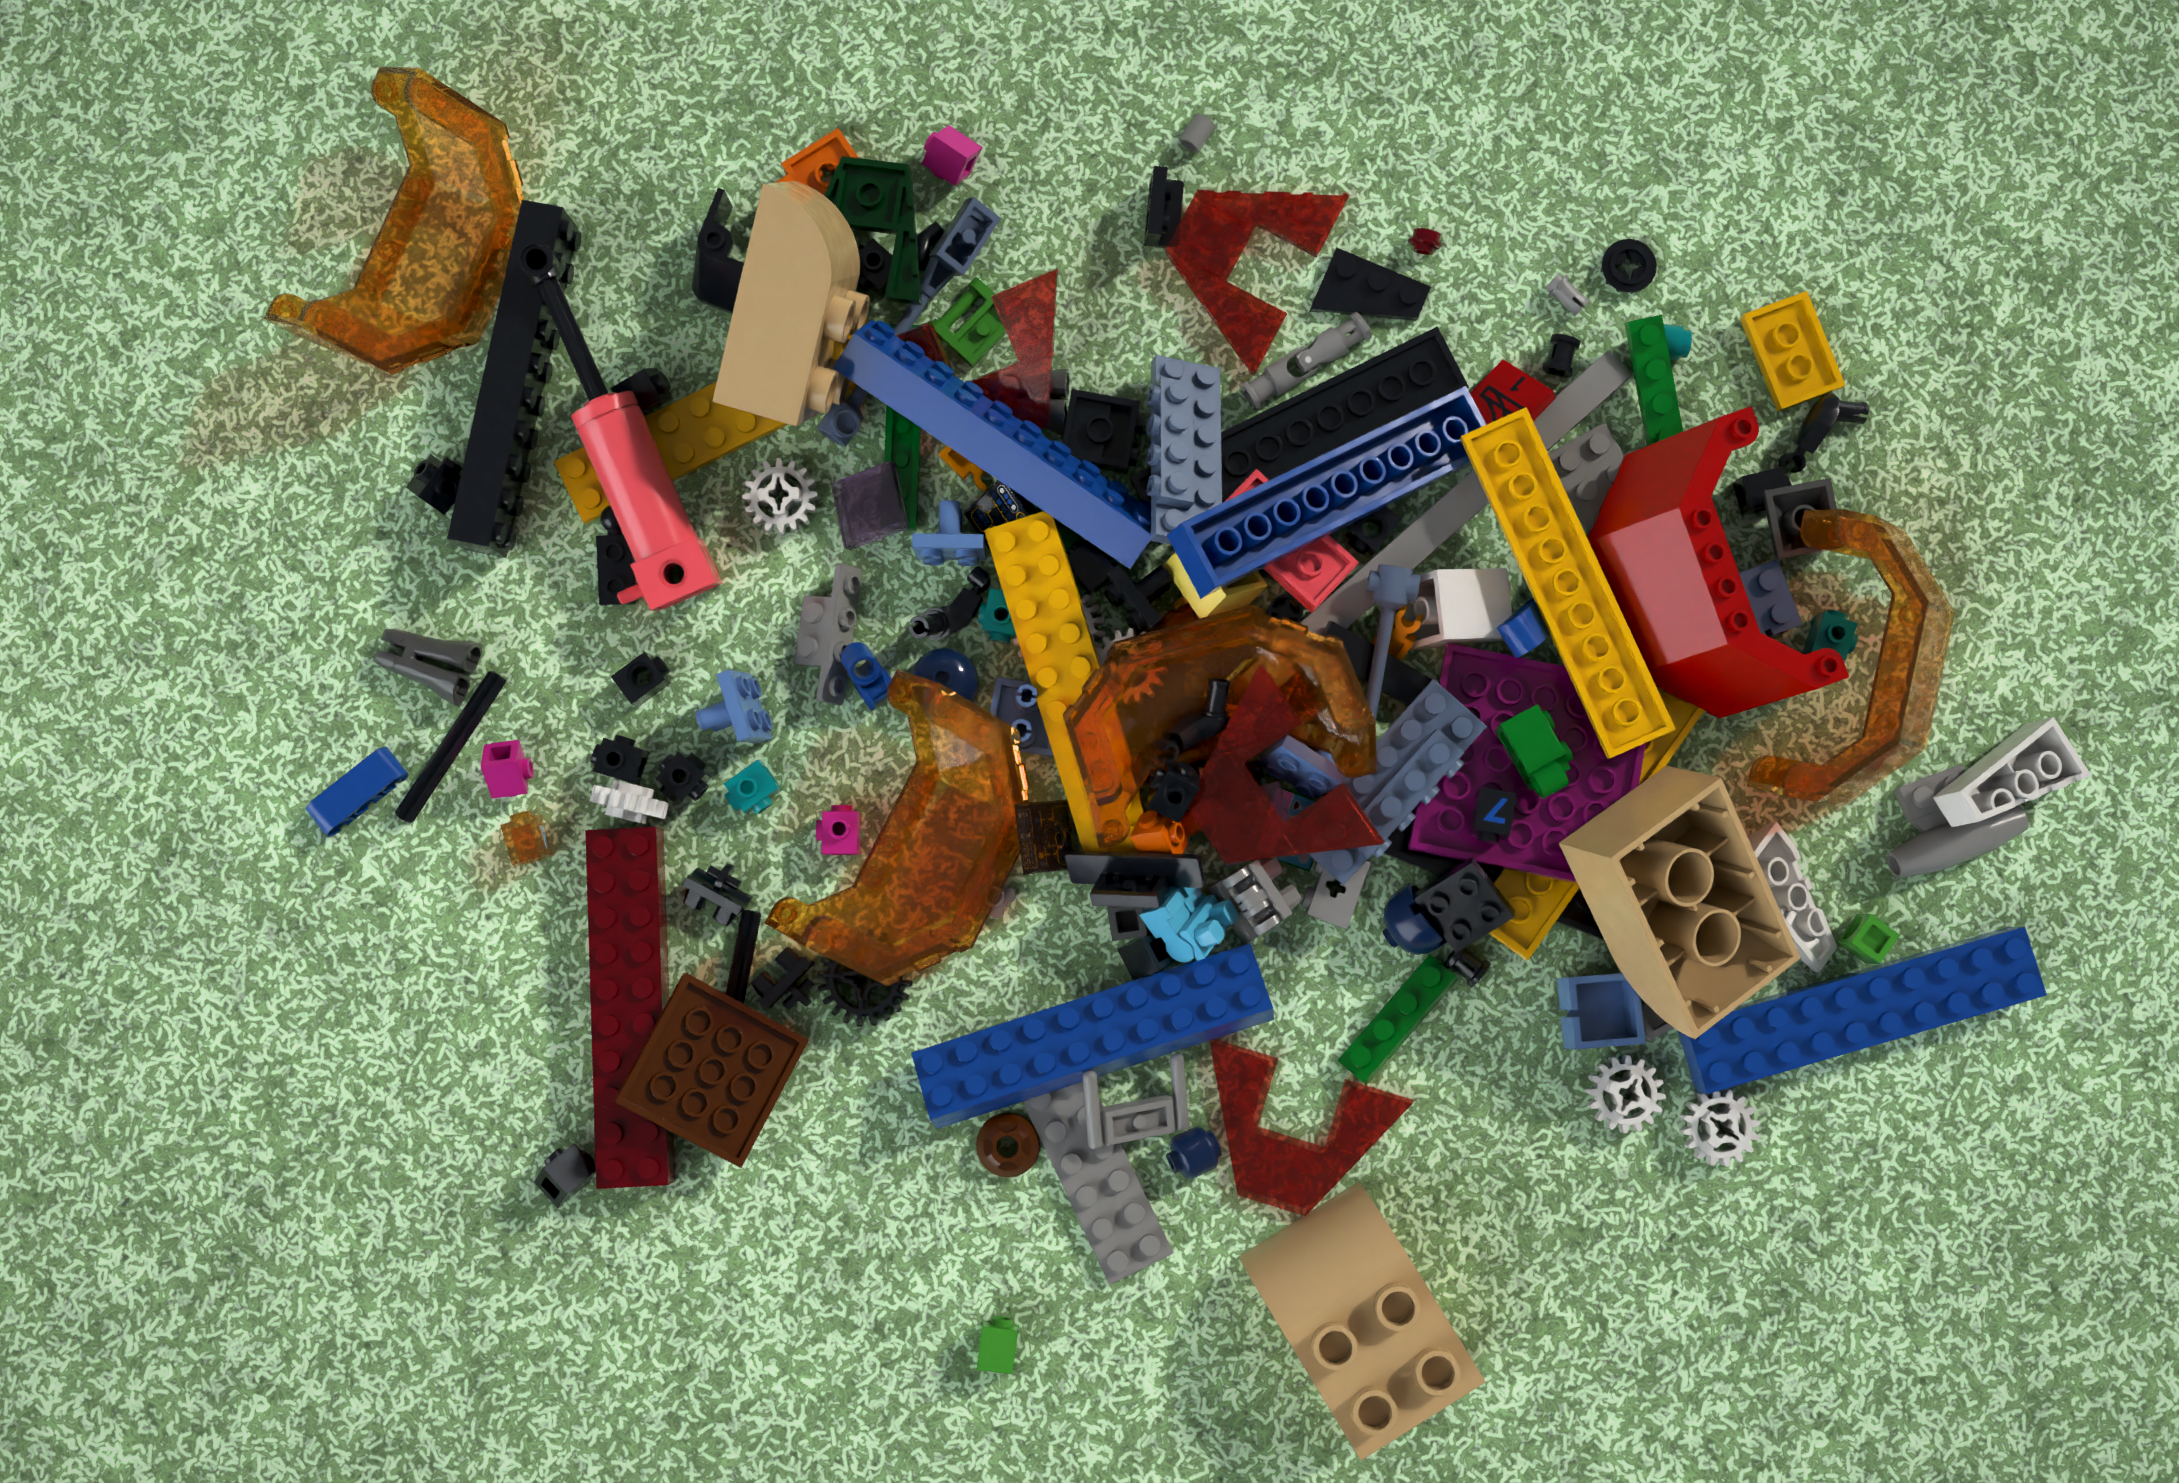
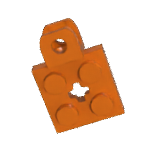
M837 128L782 162L781 166L786 176L776 182L797 181L808 185L824 195L829 182L821 180L823 178L822 171L828 169L829 172H834L842 156L859 157L840 129Z

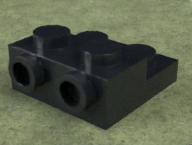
M1072 389L1062 443L1071 450V455L1081 462L1087 460L1099 469L1127 474L1129 466L1136 467L1139 446L1133 445L1135 432L1142 433L1145 413L1139 412L1140 401Z

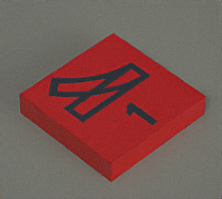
M1504 359L1470 393L1486 424L1527 407L1534 422L1556 399L1552 389Z

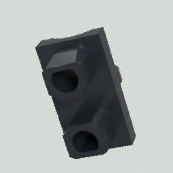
M727 863L722 870L712 865L708 868L707 872L696 868L691 876L688 875L682 885L687 888L683 901L685 905L694 910H701L707 899L718 905L712 917L724 926L731 924L737 915L748 907L753 896L739 890L742 881L732 876L735 866Z
M786 947L775 958V961L787 974L777 982L764 970L751 982L757 994L762 998L759 1003L765 1009L772 1008L788 990L791 994L782 1003L789 1010L798 1001L806 1007L812 1002L806 993L815 984L808 977L799 986L795 983L815 962L809 956H802L794 949Z

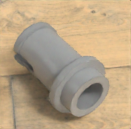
M1558 273L1545 287L1549 292L1547 296H1554L1575 317L1582 310L1581 307L1586 306L1590 300L1567 280L1569 278L1567 275L1563 277Z

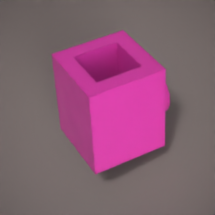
M948 125L938 133H931L924 145V150L927 152L921 164L929 168L936 177L947 180L956 186L970 175L982 147Z
M519 739L484 744L481 770L492 799L527 794L529 779L534 777V769L531 759L525 758Z
M831 805V811L822 812V820H816V840L822 841V854L860 855L861 813L852 811V805Z

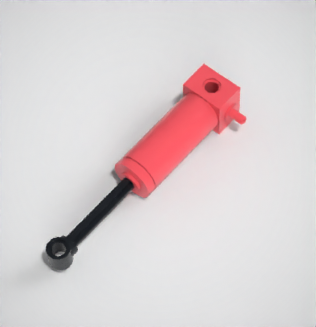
M527 242L518 252V264L522 271L527 274L532 287H539L589 402L584 404V407L574 412L571 418L635 560V563L630 564L638 584L618 592L619 602L625 605L644 597L650 611H661L723 584L704 539L697 537L633 391L608 393L558 280L562 277L559 269L560 264L557 255L543 242ZM539 253L546 254L547 261L545 266L539 270L532 269L531 259L533 256ZM680 565L684 570V578L681 582L675 584L671 579V571L674 567Z

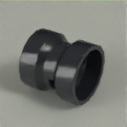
M1286 594L1274 598L1266 611L1267 624L1278 633L1290 632L1299 624L1303 616L1301 603L1292 595Z

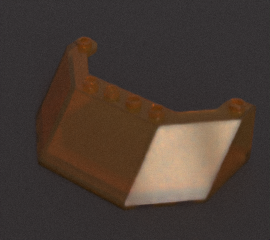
M379 67L371 85V95L374 102L395 116L409 167L353 289L309 302L296 295L283 293L272 300L264 317L270 323L298 337L391 375L404 371V368L420 362L426 363L447 355V352L461 347H469L479 342L502 291L522 199L524 200L521 186L524 185L517 161L511 155L507 138H510L506 123L421 68Z
M1845 509L1804 510L1800 529L1803 542L1810 548L1871 560L1892 594L1862 737L1822 765L1772 755L1760 756L1753 762L1750 768L1747 787L1814 802L1848 805L1926 750L1955 611L1906 530L1878 516Z
M1253 605L1114 642L1107 652L1108 657L1099 669L1095 668L1083 685L1082 694L1074 705H1069L1063 713L1067 735L1099 849L1119 844L1128 837L1130 825L1125 810L1148 776L1157 767L1162 769L1165 765L1164 762L1157 760V756L1161 755L1163 751L1154 748V741L1159 738L1164 739V733L1182 717L1205 707L1208 678L1211 677L1231 681L1226 711L1231 717L1226 729L1219 734L1179 752L1176 763L1178 761L1185 763L1195 762L1282 738L1288 734L1299 742L1331 754L1337 770L1346 777L1358 778L1377 772L1376 722L1341 638L1330 634L1326 637L1308 631V626L1285 617L1279 620L1265 615L1264 609Z
M899 669L896 670L889 683L887 699L893 708L907 715L916 763L851 887L809 905L794 897L781 898L774 904L765 921L766 925L804 947L886 986L900 981L899 977L914 970L920 972L942 962L941 958L956 951L962 953L974 946L1022 851L1016 806L1030 805L1027 794L1030 786L1026 765L1021 762L1018 747L1021 744L1019 730L946 686Z

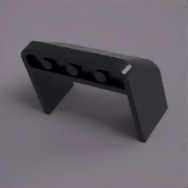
M718 188L698 235L692 290L700 302L733 314L744 263L729 257L733 248V238L725 225L733 207L725 190Z

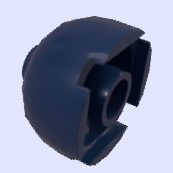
M950 648L934 649L921 656L914 665L910 677L911 694L919 707L931 715L942 718L957 716L967 710L976 698L980 685L977 669L970 658L960 651Z
M1408 883L1397 890L1388 899L1384 907L1383 920L1387 928L1383 930V934L1393 948L1399 945L1405 952L1410 954H1428L1448 942L1415 902L1414 894L1420 889L1416 885L1411 887V883Z

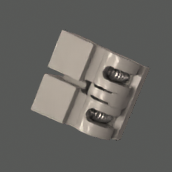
M1274 856L1260 862L1257 859L1240 869L1238 868L1207 888L1211 895L1214 894L1218 902L1229 899L1234 907L1238 908L1239 917L1235 923L1230 925L1243 945L1248 944L1293 914L1291 910L1302 900V897L1292 884L1278 891L1271 881L1283 873L1282 866Z

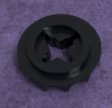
M1623 239L1613 243L1602 257L1600 271L1604 274L1606 284H1610L1617 292L1623 291L1633 294L1645 289L1652 282L1656 274L1657 264L1652 250L1643 242L1635 239ZM1626 255L1630 264L1639 266L1632 271L1630 279L1626 270L1616 269L1625 262Z

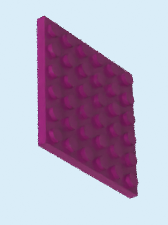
M1447 643L1439 684L1487 727L1459 758L1464 762L1462 767L1450 779L1444 775L1437 782L1436 786L1440 791L1427 805L1420 801L1416 806L1414 813L1416 817L1413 820L1408 849L1464 861L1473 857L1479 864L1577 883L1559 843L1639 786L1646 743L1607 759L1565 666L1521 657L1515 658L1511 655ZM1537 704L1541 711L1546 710L1550 714L1555 724L1553 731L1559 742L1564 741L1568 745L1573 755V760L1568 762L1571 769L1565 772L1569 785L1544 799L1540 798L1535 790H1528L1495 732V729L1501 723ZM1480 787L1516 793L1510 836L1505 840H1499V844L1477 841V835L1469 834L1474 796Z

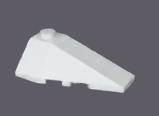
M1777 821L1771 822L1749 835L1748 839L1801 956L1800 960L1814 972H1820L1837 949V945L1823 910L1816 908L1809 892L1813 888L1809 877H1803L1797 860L1801 857L1797 847Z

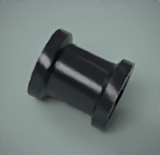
M1552 334L1550 339L1552 344L1548 360L1542 365V370L1545 373L1562 378L1571 377L1573 374L1571 365L1575 350L1579 349L1581 341L1565 334Z
M1465 947L1458 952L1453 950L1443 966L1447 969H1454L1467 980L1468 986L1473 987L1483 977L1491 963L1488 960L1482 961ZM1462 959L1465 960V961H1466L1468 964H1470L1473 968L1470 969V968L1467 967L1465 964H1463V963L1461 962V960H1462Z

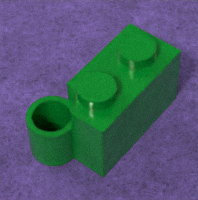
M1537 704L1501 723L1495 729V732L1528 790H1535L1538 796L1544 799L1569 785L1565 772L1571 769L1568 762L1573 760V755L1568 745L1564 741L1559 742L1553 731L1555 724L1550 714L1546 710L1541 711Z

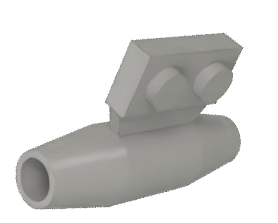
M1960 764L1894 790V794L1908 823L1910 822L1922 833L1888 852L1886 856L1887 864L1892 874L1898 879L1941 871L1989 853L2020 835L2029 827L2028 818L2024 810L2017 805L2012 809L1980 822L1951 827L1933 797L1965 772Z

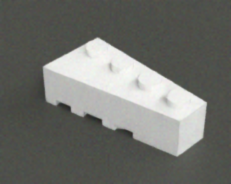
M2051 717L2023 725L1936 794L1933 799L1951 827L1980 822L2012 809L2019 804L2039 798L2041 795L2088 778L2091 774L2055 718Z

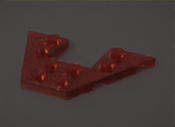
M1214 190L1196 191L1165 250V254L1251 375L1255 376L1287 315L1286 312L1227 282L1254 229L1257 226L1317 258L1349 194L1313 195V192L1291 194L1290 192L1264 191V193H1241V191L1229 190L1224 193L1215 192Z
M1058 268L991 296L1019 361L970 380V382L975 383L983 390L982 395L993 402L1000 401L1006 404L1013 411V416L1022 422L1025 420L1030 421L1040 429L1050 424L1052 357L1054 356V322L1057 307L1055 305ZM932 321L896 335L904 342L911 341L919 345L924 350V355L932 361H941L951 367Z
M1263 664L1256 670L1200 775V788L1188 807L1200 828L1224 863L1374 846L1385 843V840L1345 782L1287 822H1284L1245 763L1303 724Z
M1218 1039L1209 1041L1237 1195L1306 1216L1414 1101L1410 1098L1344 1079L1325 1146H1321L1258 1126L1277 1064V1057Z

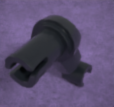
M1835 394L1821 396L1809 410L1796 434L1793 443L1798 445L1794 452L1785 453L1779 458V467H1785L1790 462V459L1793 458L1795 466L1790 473L1802 471L1806 466L1805 453L1813 454L1836 421L1864 424L1867 418L1860 416V414L1868 415V404L1866 402L1841 401Z
M980 566L975 567L967 577V580L974 587L971 590L963 588L950 605L927 609L922 616L913 617L910 622L916 624L909 625L910 634L918 639L927 637L931 640H940L968 627L983 602V598L979 594L986 591L991 585V578L988 573Z
M1216 677L1208 678L1205 707L1182 717L1164 733V739L1159 738L1154 741V748L1163 751L1161 755L1157 756V760L1166 764H1172L1177 760L1179 752L1209 739L1226 729L1231 719L1226 711L1231 681Z

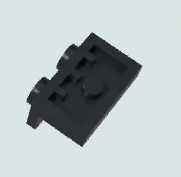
M1154 166L1149 182L1144 246L1176 249L1179 243L1184 183L1179 180L1167 179L1168 167Z

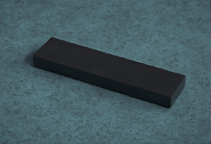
M1329 621L1312 652L1368 684L1375 645L1339 624ZM1388 654L1381 692L1408 707L1432 679Z

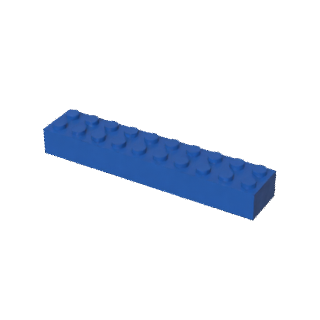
M870 320L854 332L834 365V370L1131 569L1151 540L1150 502L1143 499L1141 501L1128 494L1129 489L1116 480L1109 481L1100 475L1099 468L1087 460L1081 462L1072 456L1071 450L1065 444L1057 440L1052 442L1041 435V429L1034 423L1027 420L1022 422L1013 416V411L1006 404L1000 401L993 402L982 395L983 390L975 383L970 381L963 382L954 376L953 369L941 361L934 362L926 357L924 350L916 343L911 341L904 342L894 335V329L882 321L875 322Z
M1464 386L1180 523L1167 534V537L1200 599L1471 465L1460 438L1462 435L1487 424L1467 387Z
M2006 927L1741 1004L1696 1039L1688 1037L1678 1030L1677 1032L1696 1092L1710 1094L2047 996L2026 928Z
M1251 943L1208 956L1199 961L1196 960L933 1045L911 1054L930 1121L936 1129H940L1083 1082L1082 1075L1086 1071L1092 1070L1097 1074V1077L1272 1021L1274 1020V1011Z

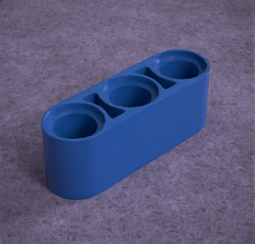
M1534 598L1525 603L1496 628L1515 658L1528 653L1550 636Z
M387 746L379 748L315 797L306 806L305 810L327 837H331L341 831L340 827L346 823L348 826L369 809L367 805L372 801L377 803L396 788V782L400 779L402 782L406 780L409 774Z

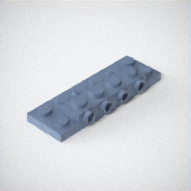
M1155 355L1151 361V386L1147 394V405L1151 406V415L1147 423V434L1151 435V445L1147 453V464L1151 465V476L1147 483V495L1151 496V541L1172 545L1167 534L1180 523L1222 503L1220 368Z
M1432 679L1347 773L1342 783L1329 793L1290 838L1344 885L1372 854L1379 858L1392 844L1388 839L1390 834L1396 828L1402 832L1414 820L1416 816L1411 811L1420 801L1427 805L1440 791L1436 786L1437 782L1444 775L1450 779L1462 767L1464 762L1459 758L1487 726L1436 680Z

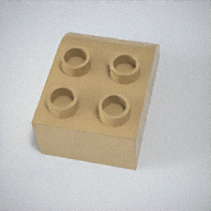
M797 181L762 184L712 400L715 403L793 426H798L821 412L827 414L832 403L837 405L843 404L851 380L834 370L833 367L839 359L842 344L846 342L848 336L853 335L854 332L864 326L870 300L868 295L855 292L860 275V259L857 243L847 220L826 196L808 185Z
M1665 766L1559 843L1619 970L1636 993L1657 1015L1688 1037L1698 1038L1801 959L1721 777Z
M1359 1182L1238 1256L1256 1289L1361 1461L1486 1382L1405 1249Z

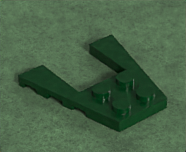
M842 156L824 196L839 209L851 229L896 235L885 298L890 302L922 305L912 170L910 165Z

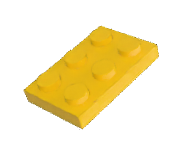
M1807 291L1750 311L1740 317L1777 412L1837 391L1846 386Z

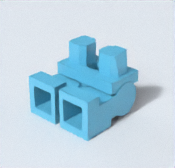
M1170 887L1159 908L1144 909L1139 916L1155 939L1160 937L1166 944V950L1173 959L1179 962H1189L1193 957L1197 961L1205 959L1213 947L1220 944L1225 937L1224 932L1230 924L1236 922L1239 913L1229 899L1218 902L1214 894L1205 897L1200 888Z

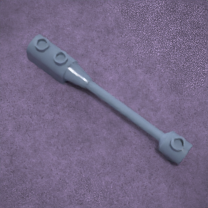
M975 197L964 201L928 256L929 261L920 281L922 305L909 304L894 327V335L901 340L905 338L929 299L931 300L954 276H962L966 273L1001 218ZM857 385L842 405L832 403L830 410L824 415L816 429L831 441L846 447L851 438L858 432L860 424L864 420L860 405L869 392Z
M1379 564L1378 571L1370 570L1366 591L1374 592L1372 600L1381 607V614L1359 736L1354 743L1344 769L1347 773L1374 745L1372 738L1395 611L1407 606L1408 602L1415 603L1418 596L1420 575L1413 574L1414 570Z

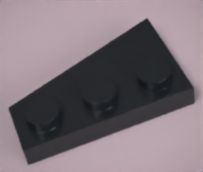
M1336 247L1309 312L1340 313L1341 315H1351L1354 312H1358L1359 315H1369L1378 318L1417 321L1431 286Z

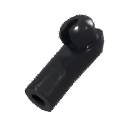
M936 221L917 234L919 271L921 272L925 271L928 264L930 246L936 243L944 233Z

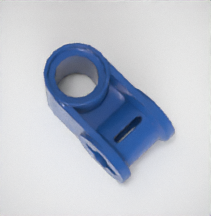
M854 642L843 649L841 662L854 682L855 688L871 711L876 709L877 703L891 694L898 695L901 693L884 666L880 665L866 644ZM866 660L862 666L855 667L859 661Z

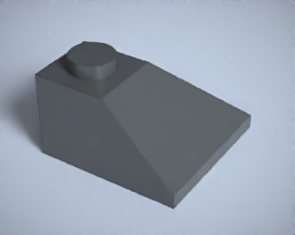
M1831 478L1762 491L1776 560L1826 552L1845 546Z

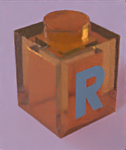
M524 811L509 816L511 822L500 825L513 866H523L554 856L542 816L531 815L530 811Z

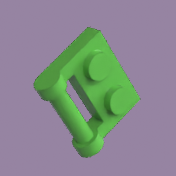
M977 277L968 284L969 289L939 320L935 318L928 325L929 329L940 340H943L972 368L1020 320L1019 315ZM979 297L983 299L985 303L953 334L949 328Z

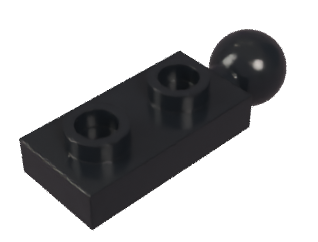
M609 505L600 514L601 525L608 531V535L596 536L599 605L601 606L622 605L619 602L617 593L635 585V575L630 564L635 563V560ZM636 600L625 605L636 604Z

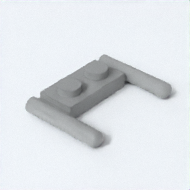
M1173 1054L1170 1057L1173 1095L1169 1096L1166 1094L1101 1107V1109L1099 1107L1097 1074L1092 1070L1084 1072L1082 1078L1088 1146L1090 1148H1099L1104 1144L1109 1146L1173 1133L1175 1130L1189 1129L1184 1057L1181 1054Z

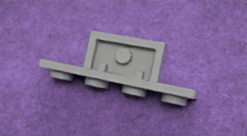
M843 563L836 564L831 597H803L794 664L821 667L817 700L833 705H843L844 694L847 689V671L841 662V654L843 649L852 643L854 625L857 619L856 611L859 591L862 584V571Z

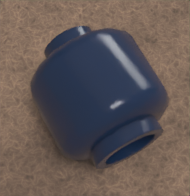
M1199 1126L1174 1136L1170 1141L1171 1152L1166 1154L1172 1171L1174 1173L1181 1172L1184 1177L1190 1180L1215 1169L1218 1165V1157L1222 1156L1220 1145L1211 1130L1205 1131Z

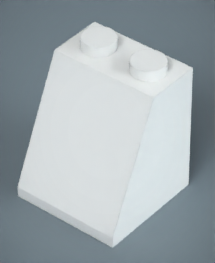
M1507 568L1437 569L1420 575L1416 602H1408V607L1404 614V618L1407 621H1414L1419 614L1423 615L1419 629L1411 633L1416 636V639L1409 650L1445 647L1447 643L1462 646L1502 641L1503 638L1496 628L1512 615L1511 586L1508 580Z

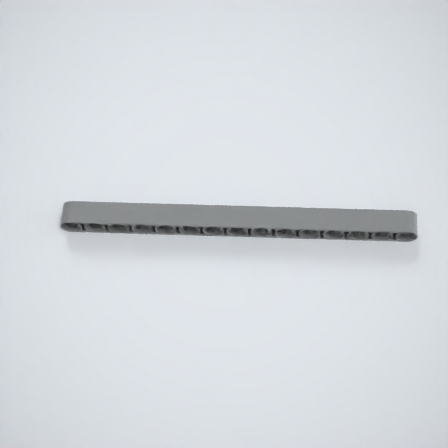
M1611 350L1604 353L1556 396V399L1534 421L1547 451L1584 420L1592 410L1610 397L1619 386H1622L1633 376L1631 371ZM1473 469L1229 686L1251 713L1311 662V659L1317 656L1312 651L1329 621H1333L1348 629L1363 616L1364 612L1376 604L1372 600L1374 592L1366 591L1370 570L1378 571L1379 564L1413 570L1434 553L1443 542L1445 543L1460 530L1468 520H1471L1489 504L1475 470Z

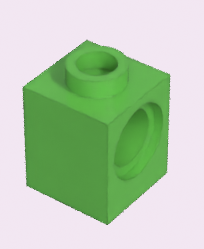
M1856 914L1837 943L1865 964H1880L1900 934L1872 914Z
M991 1316V1321H983L976 1370L1012 1375L1019 1325L1012 1324L1011 1318Z

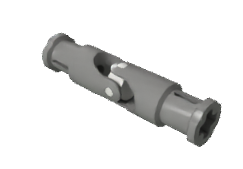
M1358 312L1352 313L1350 319L1335 329L1330 327L1317 335L1308 349H1305L1307 346L1299 347L1264 368V373L1249 383L1245 381L1240 383L1239 386L1242 394L1254 410H1258L1261 407L1260 404L1274 394L1281 395L1314 374L1319 368L1317 364L1334 362L1347 354V349L1362 339L1365 341L1369 340L1372 336L1367 323ZM1353 330L1352 334L1344 338L1345 334ZM1292 356H1294L1297 369L1306 373L1301 377L1295 378L1288 373L1287 362Z

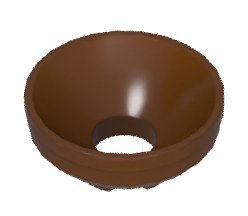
M1011 1112L999 1113L988 1119L980 1128L976 1141L977 1155L983 1166L992 1174L1000 1177H1016L1028 1171L1036 1162L1040 1152V1138L1034 1125L1026 1117ZM1011 1136L1016 1139L1018 1151L1014 1156L1004 1157L999 1154L997 1142L1000 1138Z

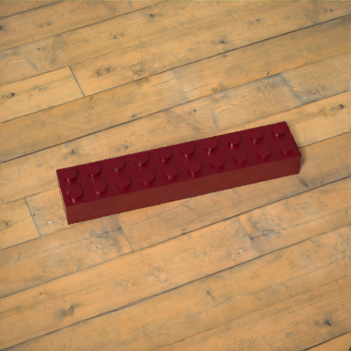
M660 827L585 830L596 1189L669 1185L676 1181L674 1133L613 1102L669 1000L664 829Z

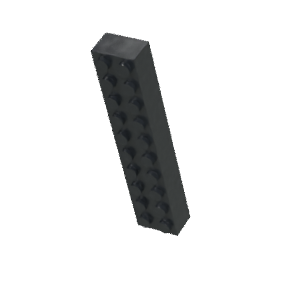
M523 199L521 201L447 536L448 540L466 551L506 558L508 550H513L515 546L516 531L513 530L515 516L519 517L523 510L524 500L520 496L522 484L527 483L530 478L531 465L527 461L530 450L536 448L538 441V431L535 429L537 416L541 417L545 409V397L542 396L544 383L548 384L551 380L553 371L552 363H549L551 351L557 350L560 335L558 330H556L555 323L539 287H532L527 274L522 271L518 264V252L524 244L530 241H540L549 246L559 259V269L562 277L558 280L565 292L566 284L570 285L574 276V265L571 264L573 251L578 252L581 244V232L578 231V227L563 207ZM539 253L533 256L531 268L534 270L543 268L547 261L546 254Z

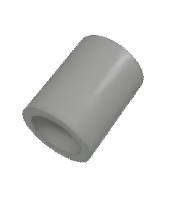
M1196 113L1179 138V142L1192 152L1199 153L1214 130V123L1206 116Z

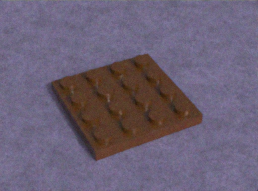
M683 973L613 1102L742 1168L809 1039L690 974Z

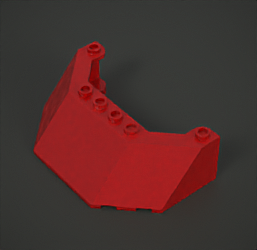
M1752 406L1718 417L1624 455L1618 467L1619 471L1613 485L1609 487L1598 511L1600 513L1593 529L1589 531L1587 536L1656 686L1663 689V692L1686 703H1691L1718 719L1849 678L1842 656L1834 649L1823 648L1804 655L1760 633L1711 496L1731 451L1750 445L1758 436L1759 425Z

